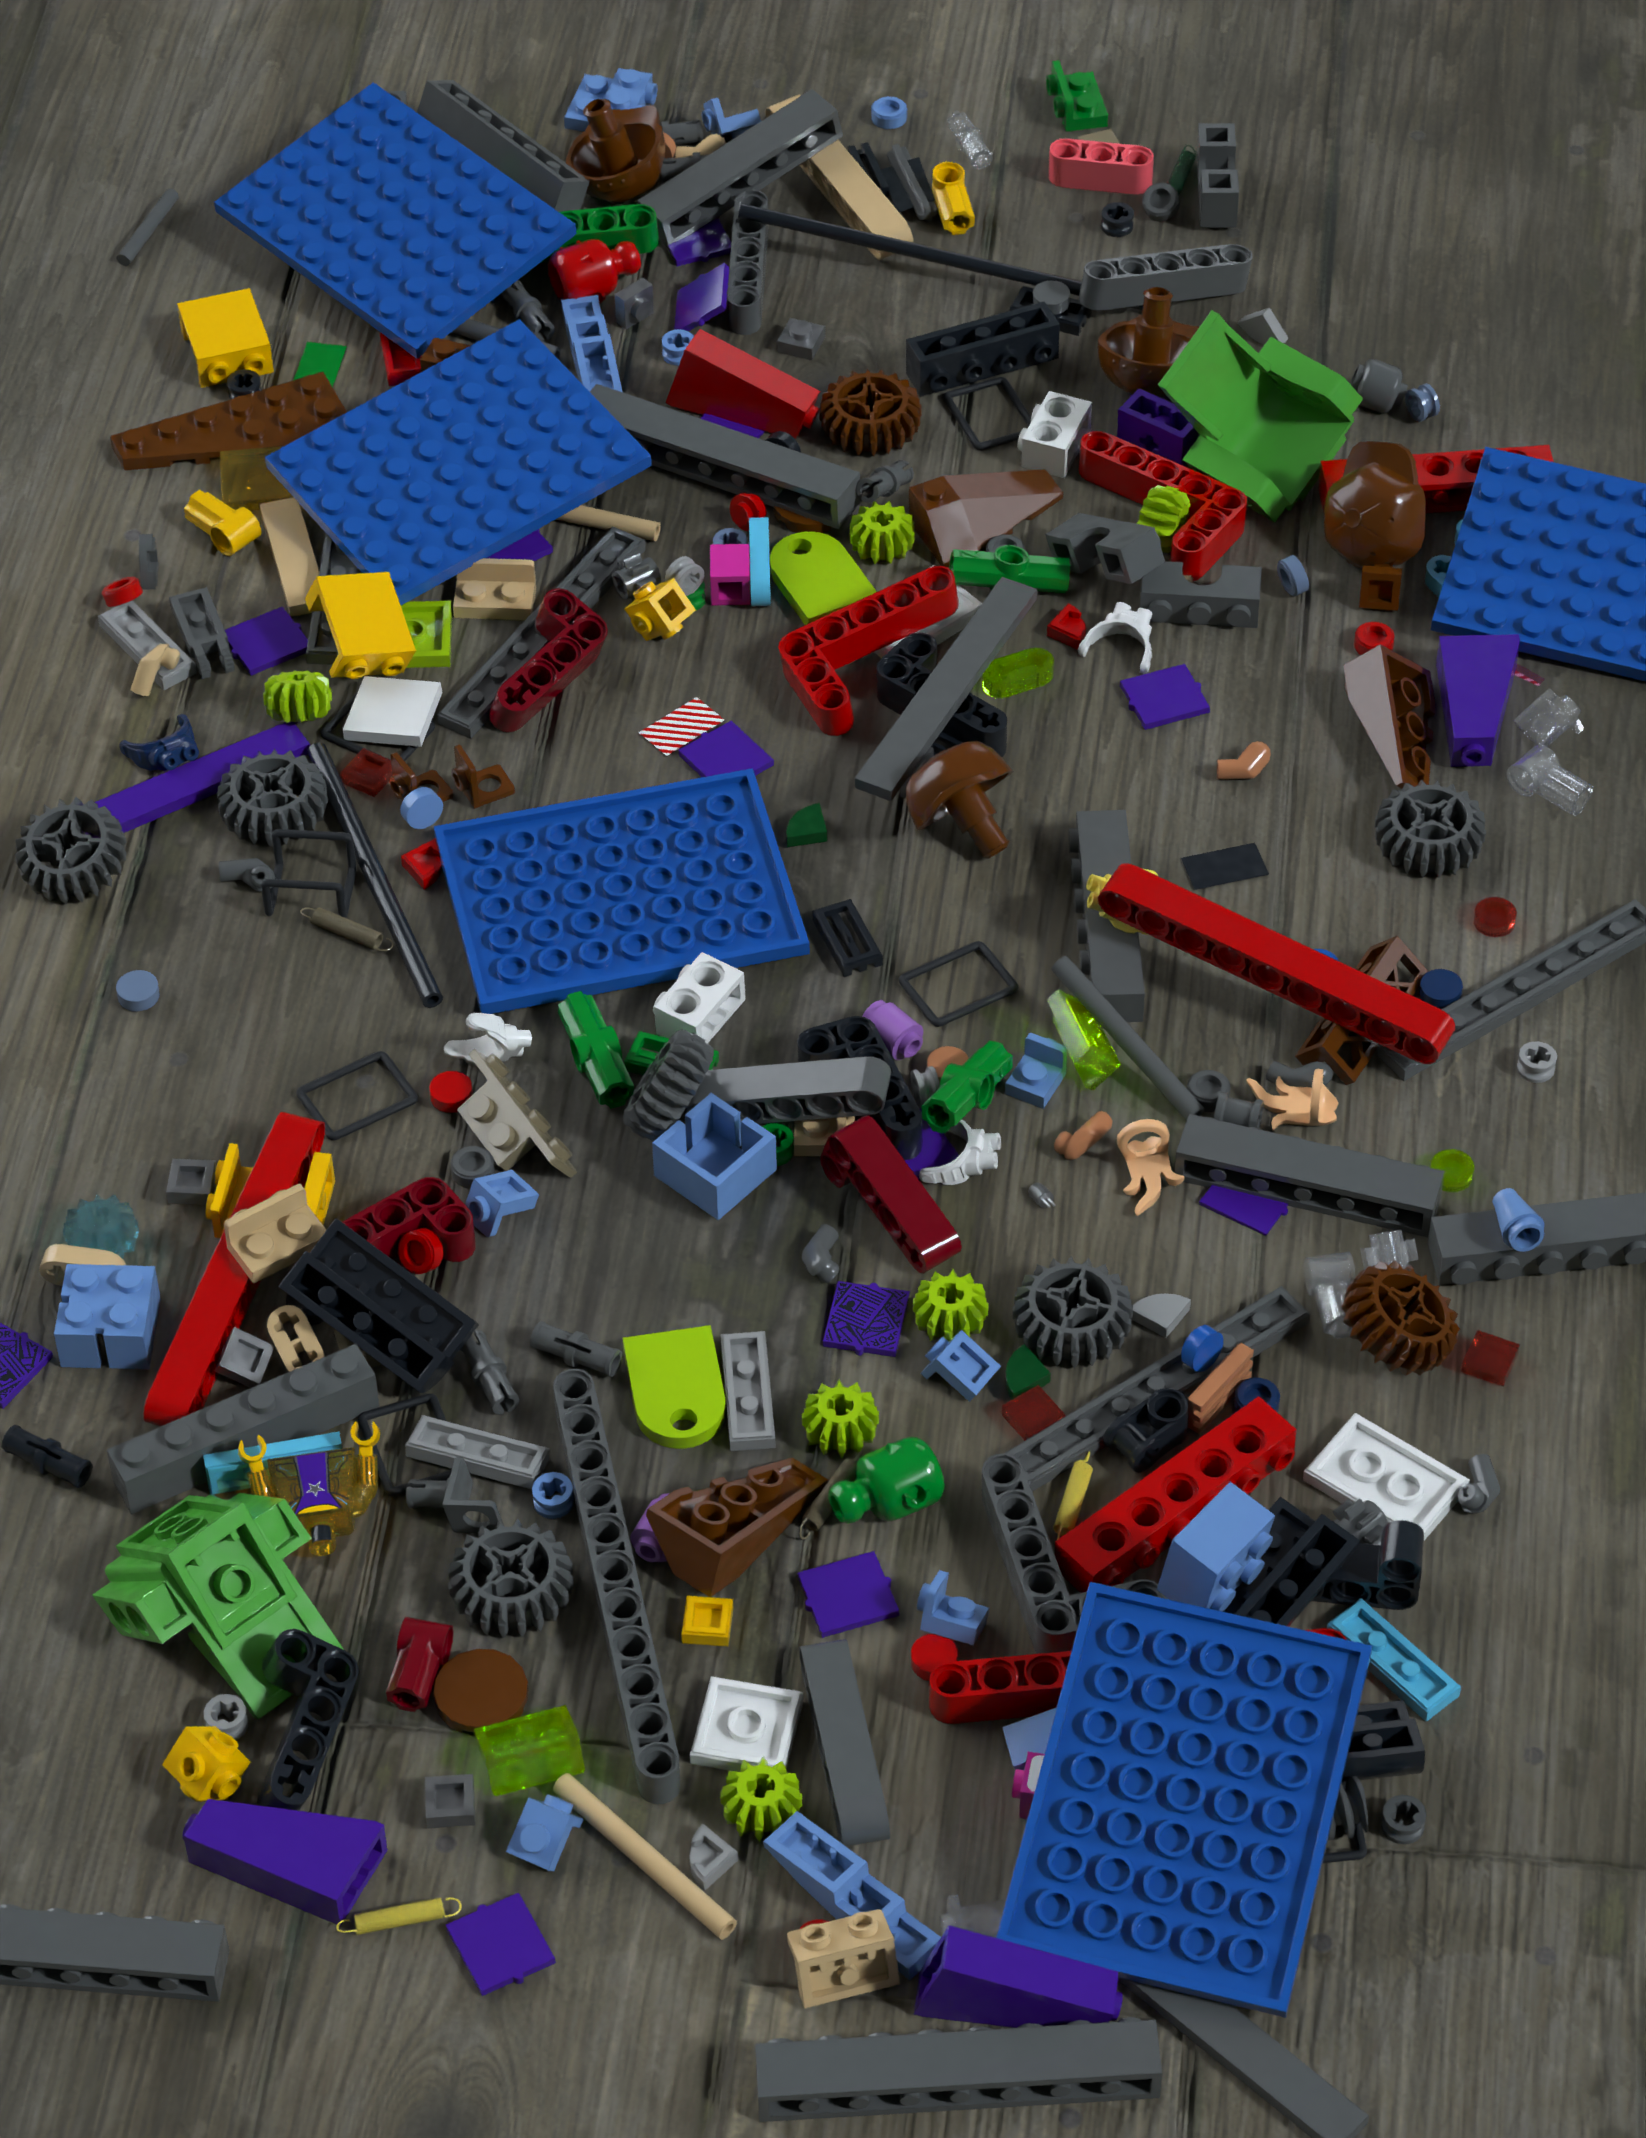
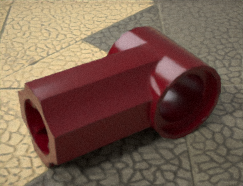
M410 1617L404 1618L398 1635L397 1660L386 1690L387 1701L394 1703L400 1710L416 1712L417 1709L426 1708L439 1667L444 1666L450 1657L454 1636L453 1625Z

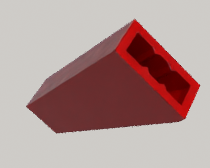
M699 329L684 350L665 403L672 407L703 415L705 413L771 433L783 431L796 439L804 426L810 429L820 409L814 406L820 391Z

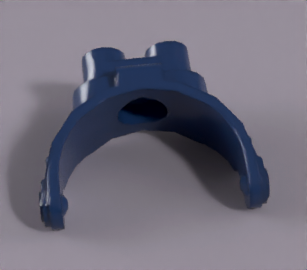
M185 714L177 716L181 727L165 738L141 744L123 740L119 744L122 754L133 760L138 767L149 771L158 769L163 771L173 770L188 760H195L199 755V749L194 740L190 721Z

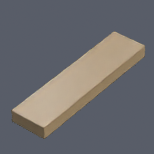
M295 498L260 504V512L290 617L313 613L309 612L305 597L316 576H319V569L300 504Z

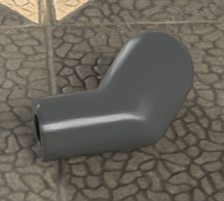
M258 858L219 861L221 882L242 880L254 890L262 891L261 883L263 880L276 878L273 870Z
M1274 1061L1267 1071L1266 1080L1276 1084V1080L1280 1076L1288 1086L1312 1087L1315 1069H1323V1084L1326 1086L1331 1081L1333 1073L1331 1067L1324 1062L1315 1061L1292 1069L1278 1061Z
M827 1224L820 1226L802 1253V1261L810 1275L817 1276L822 1283H829L839 1272V1265L831 1260L832 1255L829 1252L838 1240L839 1234L832 1226Z
M1479 1454L1469 1460L1468 1465L1474 1483H1469V1488L1466 1491L1462 1487L1458 1491V1501L1462 1509L1467 1513L1477 1514L1484 1512L1500 1494V1485L1491 1459L1487 1454Z

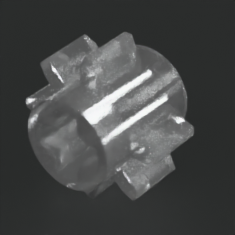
M1402 1229L1369 1235L1371 1246L1360 1249L1364 1269L1368 1266L1376 1265L1380 1261L1387 1265L1397 1261L1404 1269L1409 1266V1261L1418 1260L1415 1239L1404 1240Z

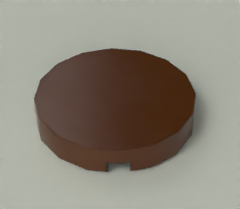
M495 1649L470 1650L460 1653L449 1660L438 1673L434 1687L435 1705L440 1718L451 1729L461 1733L462 1730L474 1732V1736H489L505 1731L519 1720L528 1701V1681L522 1666L510 1655Z

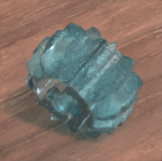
M96 1193L93 1201L87 1202L79 1199L78 1209L67 1210V1222L64 1223L63 1236L68 1245L110 1251L119 1255L122 1259L124 1252H133L135 1250V1239L138 1238L139 1233L138 1221L135 1219L133 1209L129 1206V1203H120L115 1194L106 1200H102L98 1193Z

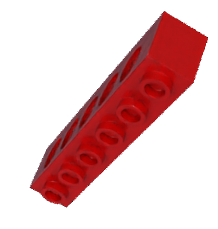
M1549 445L1494 448L1554 462ZM1485 449L1412 454L1416 462L1418 484L1423 489L1425 495V514L1466 511ZM1348 459L1320 462L1318 491L1323 513L1325 511L1328 490L1336 481L1343 477Z
M1258 1396L1056 1540L1055 1557L1062 1576L1080 1593L1088 1591L1090 1582L1107 1586L1123 1584L1125 1578L1139 1568L1146 1569L1152 1565L1159 1554L1170 1547L1172 1540L1229 1482H1232L1246 1494H1250L1256 1489L1263 1478L1275 1470L1281 1471L1286 1468L1295 1455L1297 1429Z

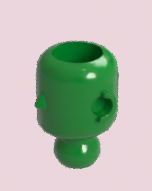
M907 1437L894 1443H887L886 1446L862 1456L857 1462V1480L853 1482L844 1480L835 1483L830 1488L828 1496L836 1517L842 1523H854L861 1519L868 1510L877 1518L891 1522L938 1502L943 1496L945 1483L940 1464L931 1447L918 1437Z

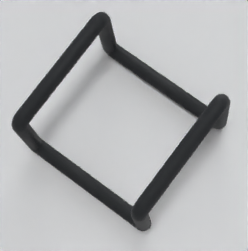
M274 830L272 832V843L275 857L274 874L276 878L265 879L261 883L265 914L267 916L273 915L279 888L336 891L338 915L347 918L356 875L353 837L345 832ZM280 837L345 841L348 859L345 889L336 882L282 880L283 855Z

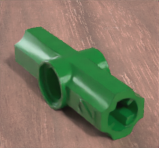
M1013 545L998 547L995 552L953 549L950 555L949 569L955 576L956 585L990 587L992 590L1000 578L1004 577L1036 588L1037 591L1066 593L1068 591L1070 580L1069 558L1029 555L1023 548Z
M582 991L568 994L566 999L558 1004V1014L570 1038L572 1056L579 1073H586L600 1105H607L610 1109L625 1105L626 1101L634 1093V1084L622 1061V1051L614 1028L611 1025L606 1026L592 995L583 994Z
M989 1040L962 1066L953 1063L949 1064L943 1072L940 1088L921 1106L922 1119L930 1125L932 1131L946 1133L951 1127L956 1126L972 1108L985 1110L992 1101L995 1085L1013 1068V1055L1007 1052L1003 1043Z

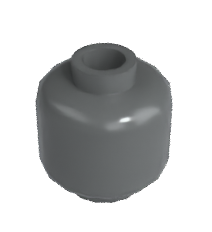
M1369 359L1364 365L1358 364L1350 382L1352 387L1363 398L1359 406L1380 414L1387 413L1393 404L1400 406L1408 387L1407 384L1402 383L1403 374L1400 368L1377 359Z

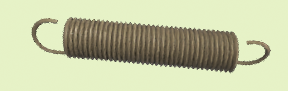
M307 907L300 910L303 916L310 918V922L313 925H317L371 949L388 951L394 946V942L390 938H386L391 941V947L386 950L379 949L378 947L383 939L382 933L329 912L326 909ZM304 909L314 910L312 919L310 916L303 914L302 911Z
M859 1452L853 1460L845 1459L802 1517L803 1522L799 1530L801 1539L804 1540L810 1535L808 1533L806 1537H802L801 1530L804 1524L809 1529L818 1531L833 1509L828 1496L830 1488L837 1482L844 1480L853 1482L857 1478V1463L855 1464L852 1461H855L859 1455L860 1459L862 1452Z

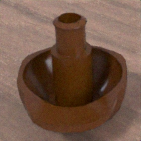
M596 99L587 104L583 109V114L587 117L589 125L585 132L578 135L573 141L565 163L590 181L586 194L608 203L624 202L651 189L660 175L665 158V139L662 127L660 126L659 113L656 107L651 105L633 109L612 110L609 100Z
M1152 287L1143 292L1144 302L1141 315L1130 321L1114 324L1099 337L1098 356L1100 366L1106 377L1123 391L1133 395L1140 388L1158 397H1168L1158 384L1200 326H1191L1173 321L1169 317L1173 294L1165 288Z
M1359 442L1352 448L1349 454L1343 477L1336 481L1328 490L1324 511L1325 538L1333 550L1357 568L1362 569L1363 565L1375 566V563L1391 564L1390 568H1393L1415 556L1422 547L1425 531L1426 501L1424 491L1418 484L1416 462L1409 449L1401 444L1392 442Z
M979 741L964 742L939 752L913 774L906 785V803L916 829L923 830L950 814L961 833H969L982 854V858L989 859L1007 848L1009 841L993 818L997 811L985 792L1007 778L1014 771L993 748Z

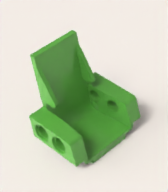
M1213 310L1208 314L1158 384L1200 434L1182 460L1190 469L1242 491L1247 497V507L1273 522H1276L1285 508L1290 511L1299 499L1303 501L1319 479L1320 462L1332 460L1346 441L1344 435L1354 422L1352 414L1363 400L1342 375L1271 336L1258 353L1225 322L1220 314Z
M238 1493L230 1500H223L215 1495H208L207 1497L187 1496L116 1545L121 1556L105 1568V1573L110 1583L92 1594L114 1627L123 1636L163 1644L185 1627L191 1625L193 1629L188 1632L190 1640L237 1693L256 1719H260L293 1695L270 1683L262 1670L263 1659L281 1632L287 1629L302 1630L343 1649L283 1561L286 1556L312 1539L287 1501L283 1498ZM282 1654L288 1661L296 1663L289 1655Z

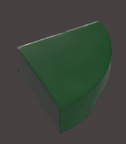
M820 803L804 807L793 815L787 826V847L828 842L827 828Z
M1025 1344L1020 1346L1009 1358L1006 1366V1389L1013 1403L1050 1383L1051 1373Z

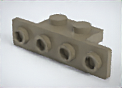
M474 1048L469 1053V1056L488 1081L457 1110L486 1150L491 1153L498 1166L508 1171L537 1145L552 1166L572 1178L577 1171L568 1160L573 1156L571 1151L557 1137L551 1138L547 1132L551 1125L536 1109L530 1110L526 1104L530 1097L516 1082H509L506 1075L510 1071L506 1065L493 1053L487 1057Z

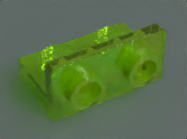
M1058 989L1047 999L1054 1014L1053 1023L1058 1029L1057 1032L1064 1046L1067 1047V1052L1084 1086L1093 1091L1119 1068L1121 1063L1099 1022L1076 997Z
M566 1705L474 1729L477 1746L487 1768L490 1788L494 1796L558 1780L565 1773H570L574 1776L585 1771L578 1731Z

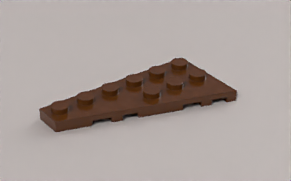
M319 372L135 429H129L125 432L111 435L110 439L112 449L124 470L170 467L177 460L195 459L196 465L210 464V458L227 456L231 457V462L265 459L267 455L347 413L324 372Z

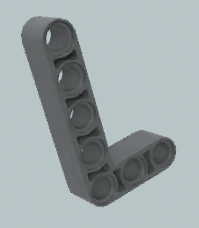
M1005 1453L990 1456L982 1467V1503L1034 1650L1037 1654L1072 1651L1087 1592L1069 1596L1021 1462L1013 1455ZM1148 1579L1111 1586L1166 1599L1163 1594L1157 1591L1158 1583Z

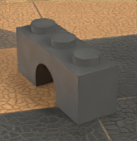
M1198 123L1196 160L1200 227H1237L1239 185L1238 170L1235 169V123Z
M1078 513L1045 534L1052 557L1069 558L1070 572L1082 574L1089 568L1101 563L1106 579L1133 584L1165 562L1161 550V540L1155 531V527Z
M1165 561L1142 577L1140 608L1148 609L1153 613L1150 622L1258 628L1262 567L1222 565V574L1219 580L1209 585H1196L1186 580L1183 576V562Z

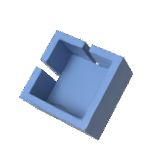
M710 1093L685 1114V1124L678 1120L652 1142L654 1176L717 1220L722 1218L777 1170L776 1136L748 1117L741 1121L740 1112L713 1093Z
M66 1264L61 1292L62 1302L59 1303L54 1331L60 1366L101 1368L102 1359L97 1334H103L109 1368L150 1369L161 1302L155 1266Z
M1229 1482L1172 1540L1157 1591L1169 1600L1223 1612L1232 1602L1236 1594L1235 1589L1242 1581L1249 1585L1262 1570L1265 1562L1261 1560V1556L1266 1552L1273 1540L1269 1532L1275 1515L1232 1482Z

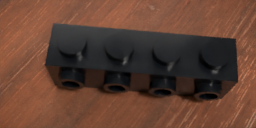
M1044 301L906 339V374L921 397L1059 358L1060 324Z

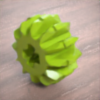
M1157 485L1148 492L1147 498L1143 500L1137 524L1155 527V531L1161 540L1162 552H1171L1173 536L1187 522L1190 515L1188 511L1190 501L1187 493L1181 492L1174 487Z
M873 501L871 508L860 506L857 515L852 516V521L850 522V543L852 550L858 551L860 559L872 558L874 564L880 560H886L891 564L894 557L905 559L906 552L912 549L915 541L914 521L912 520V515L905 512L904 506L893 508L890 501L885 505H878Z
M309 670L281 672L279 675H272L264 683L265 692H263V700L266 706V713L276 721L284 720L286 723L314 721L317 718H323L331 710L332 691L331 687H329V679L319 672L311 673Z
M954 1269L951 1270L948 1276L944 1277L935 1271L931 1281L921 1280L918 1293L913 1298V1312H915L918 1330L927 1331L930 1341L942 1336L947 1341H950L961 1330L969 1337L970 1333L980 1334L983 1321L988 1316L989 1304L986 1302L983 1284L974 1283L971 1273L960 1278L957 1277Z
M840 1379L833 1388L821 1383L818 1394H808L805 1402L806 1408H804L802 1413V1426L807 1432V1439L810 1445L820 1444L823 1455L834 1449L837 1450L842 1458L847 1449H852L859 1453L863 1448V1443H873L877 1424H879V1411L877 1406L874 1405V1398L871 1392L861 1393L858 1382L849 1388L844 1387Z
M763 1756L757 1766H752L746 1760H743L742 1765H740V1772H728L726 1786H723L720 1791V1801L723 1805L724 1818L727 1824H736V1830L739 1832L740 1837L751 1830L755 1831V1837L760 1842L764 1832L770 1831L773 1833L796 1811H800L802 1807V1793L799 1790V1780L796 1777V1773H786L783 1761L772 1767L768 1766V1762Z

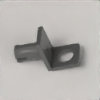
M463 1457L455 1458L451 1475L447 1481L410 1479L408 1482L409 1486H411L407 1487L406 1490L408 1507L444 1508L453 1532L478 1533L481 1525L491 1531L496 1529L498 1520L503 1523L494 1501L469 1500L473 1480ZM469 1511L480 1512L486 1515L489 1520L477 1522L468 1518L465 1513Z

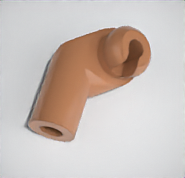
M1252 742L1238 759L1217 760V780L1255 778L1269 762L1271 756L1270 748L1263 742Z
M1099 1111L1073 1135L1067 1131L1061 1132L1054 1143L1055 1151L1059 1154H1064L1065 1159H1078L1111 1129V1117L1106 1112Z

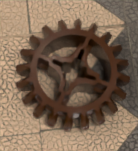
M867 369L863 374L852 371L849 378L839 376L837 383H829L828 390L822 394L819 420L821 421L824 435L830 437L832 445H842L844 452L854 449L858 456L863 452H871L874 457L878 451H883L889 455L892 447L902 449L904 442H911L913 435L918 432L920 416L922 415L920 399L918 398L916 388L910 387L908 380H899L897 373L887 376L884 374L883 369L878 373H870Z
M1380 1261L1376 1265L1368 1266L1365 1270H1362L1347 1287V1291L1344 1294V1303L1341 1306V1309L1346 1313L1343 1323L1352 1328L1349 1337L1359 1340L1362 1344L1360 1351L1370 1352L1374 1356V1363L1378 1361L1386 1363L1390 1372L1399 1368L1405 1376L1411 1372L1422 1375L1426 1371H1432L1435 1367L1440 1366L1453 1351L1454 1345L1457 1342L1456 1336L1460 1330L1459 1326L1455 1323L1458 1314L1448 1308L1451 1299L1443 1297L1439 1293L1440 1285L1433 1286L1427 1281V1274L1419 1276L1411 1265L1403 1269L1397 1261L1389 1265Z

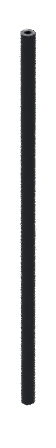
M743 203L740 205L738 218L1033 286L1044 281H1059L1069 288L1070 294L1077 296L1080 294L1082 281ZM1143 305L1129 307L1143 311Z

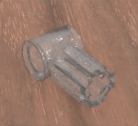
M1537 744L1512 764L1506 772L1509 784L1518 794L1530 797L1537 793L1567 813L1575 816L1585 809L1588 800L1592 797L1593 786L1561 767L1556 754L1544 745Z
M1341 1252L1305 1257L1304 1278L1309 1296H1315L1324 1332L1333 1335L1335 1339L1349 1337L1352 1328L1343 1323L1346 1313L1341 1309V1306L1344 1303V1294L1347 1291V1287L1356 1278L1351 1253Z

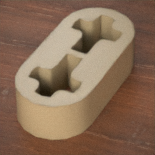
M54 1244L45 1250L39 1272L47 1281L63 1286L66 1264L126 1265V1263L119 1255L110 1251Z
M285 1305L278 1307L271 1313L267 1322L268 1332L288 1372L302 1367L297 1354L304 1350L312 1362L326 1357L313 1329L300 1308ZM286 1321H291L299 1338L290 1341L282 1324Z

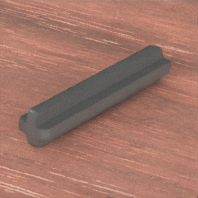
M899 144L893 145L892 150L887 152V158L891 166L894 167L908 194L919 220H925L927 223L933 221V217L938 214V208L934 201L928 202L908 163V160L912 159L906 147H900Z

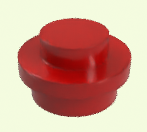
M740 493L734 496L730 502L731 518L744 531H749V518L766 516L765 505L761 498L755 494Z

